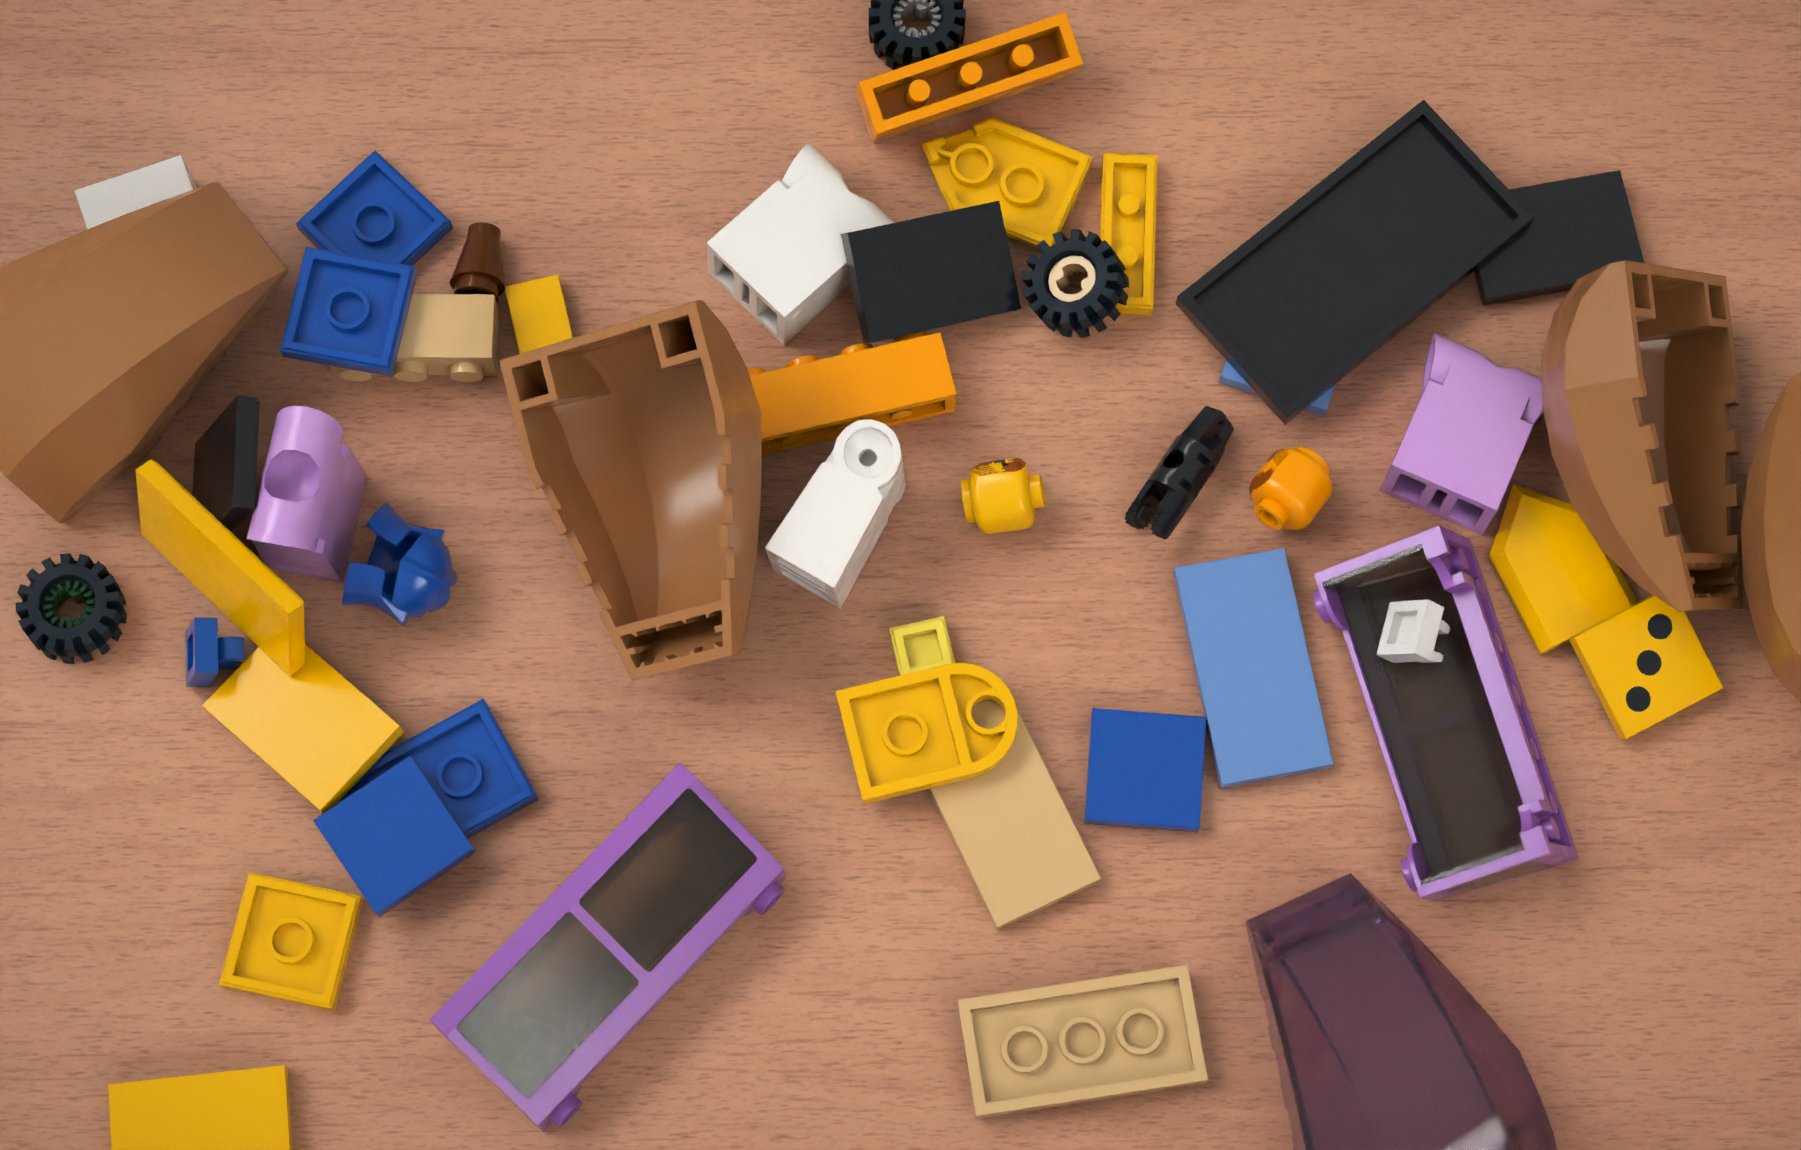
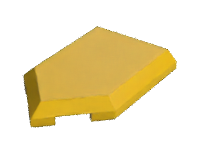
M993 117L972 125V128L945 139L939 137L922 144L923 152L949 211L999 201L1006 236L1038 248L1037 245L1043 240L1046 241L1049 247L1056 244L1052 234L1060 231L1063 232L1093 160L1092 156Z
M1516 484L1512 485L1488 558L1539 655H1542L1570 642V637L1638 603L1619 566L1602 551L1572 504Z

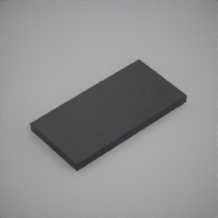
M1422 100L1178 295L1176 305L1286 425L1531 225L1534 216L1428 103Z

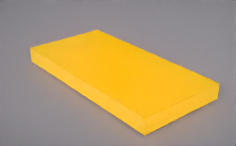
M150 459L135 469L141 535L289 676L305 666L304 600L160 464Z

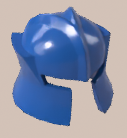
M387 502L384 503L373 514L366 525L377 534L367 564L349 563L342 605L373 606L394 618L400 625L405 626L411 617H421L427 612L443 608L450 599L449 587L456 584L458 578L452 569L449 549L443 542L445 530L413 525L398 515Z

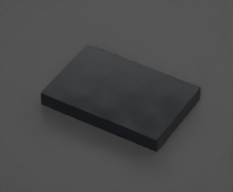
M1621 171L1509 189L1534 216V219L1527 229L1474 272L1482 304L1489 305L1571 290L1579 278L1609 263L1623 260L1644 263Z
M999 201L841 234L864 344L1021 309Z
M237 395L195 443L192 496L230 531L255 508L260 404L256 397Z

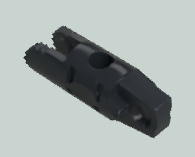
M1205 406L1181 435L1175 438L1126 512L1124 518L1126 524L1137 529H1144L1150 523L1152 525L1150 529L1153 530L1152 534L1162 539L1169 538L1218 466L1225 451V445L1234 430L1231 422L1222 411Z

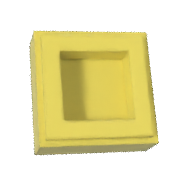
M944 616L889 628L899 676L955 663Z

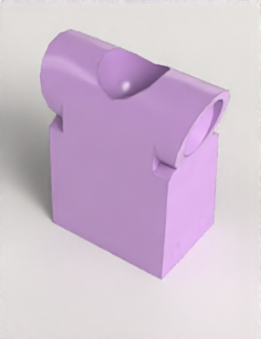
M1434 333L1426 358L1420 400L1379 491L1483 535L1499 508L1530 432L1544 416L1541 378L1520 369L1497 366L1478 351Z
M289 406L277 413L246 539L252 540L263 563L270 569L343 582L367 475L349 446L341 444L344 435L341 424L321 410L307 406Z

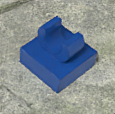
M194 617L185 632L186 687H210L218 675V669H238L240 662L245 661V638H218L217 618Z

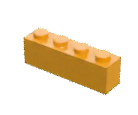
M1066 12L860 81L856 87L855 94L872 143L1074 75L1083 65V61Z
M925 331L904 335L897 337L894 340L895 343L873 347L870 343H859L846 347L841 351V355L820 360L815 355L802 356L789 361L785 368L767 372L763 368L747 369L761 410L762 456L837 439L847 426L858 420L873 419L890 427L955 412L957 394L941 332L927 335Z

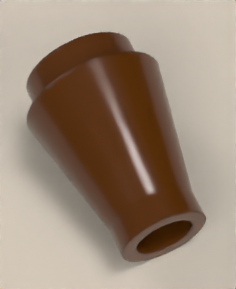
M479 222L468 227L467 239L450 280L454 294L495 295L496 302H498V297L504 293L505 283L500 248L501 231L497 226Z

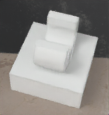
M1429 599L1390 602L1376 655L1392 663L1442 662L1444 655L1434 651L1437 635L1449 634L1450 626L1441 620L1444 607Z

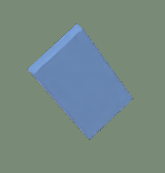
M1285 548L1174 568L1173 576L1204 717H1206V727L1220 789L1332 768L1334 763Z

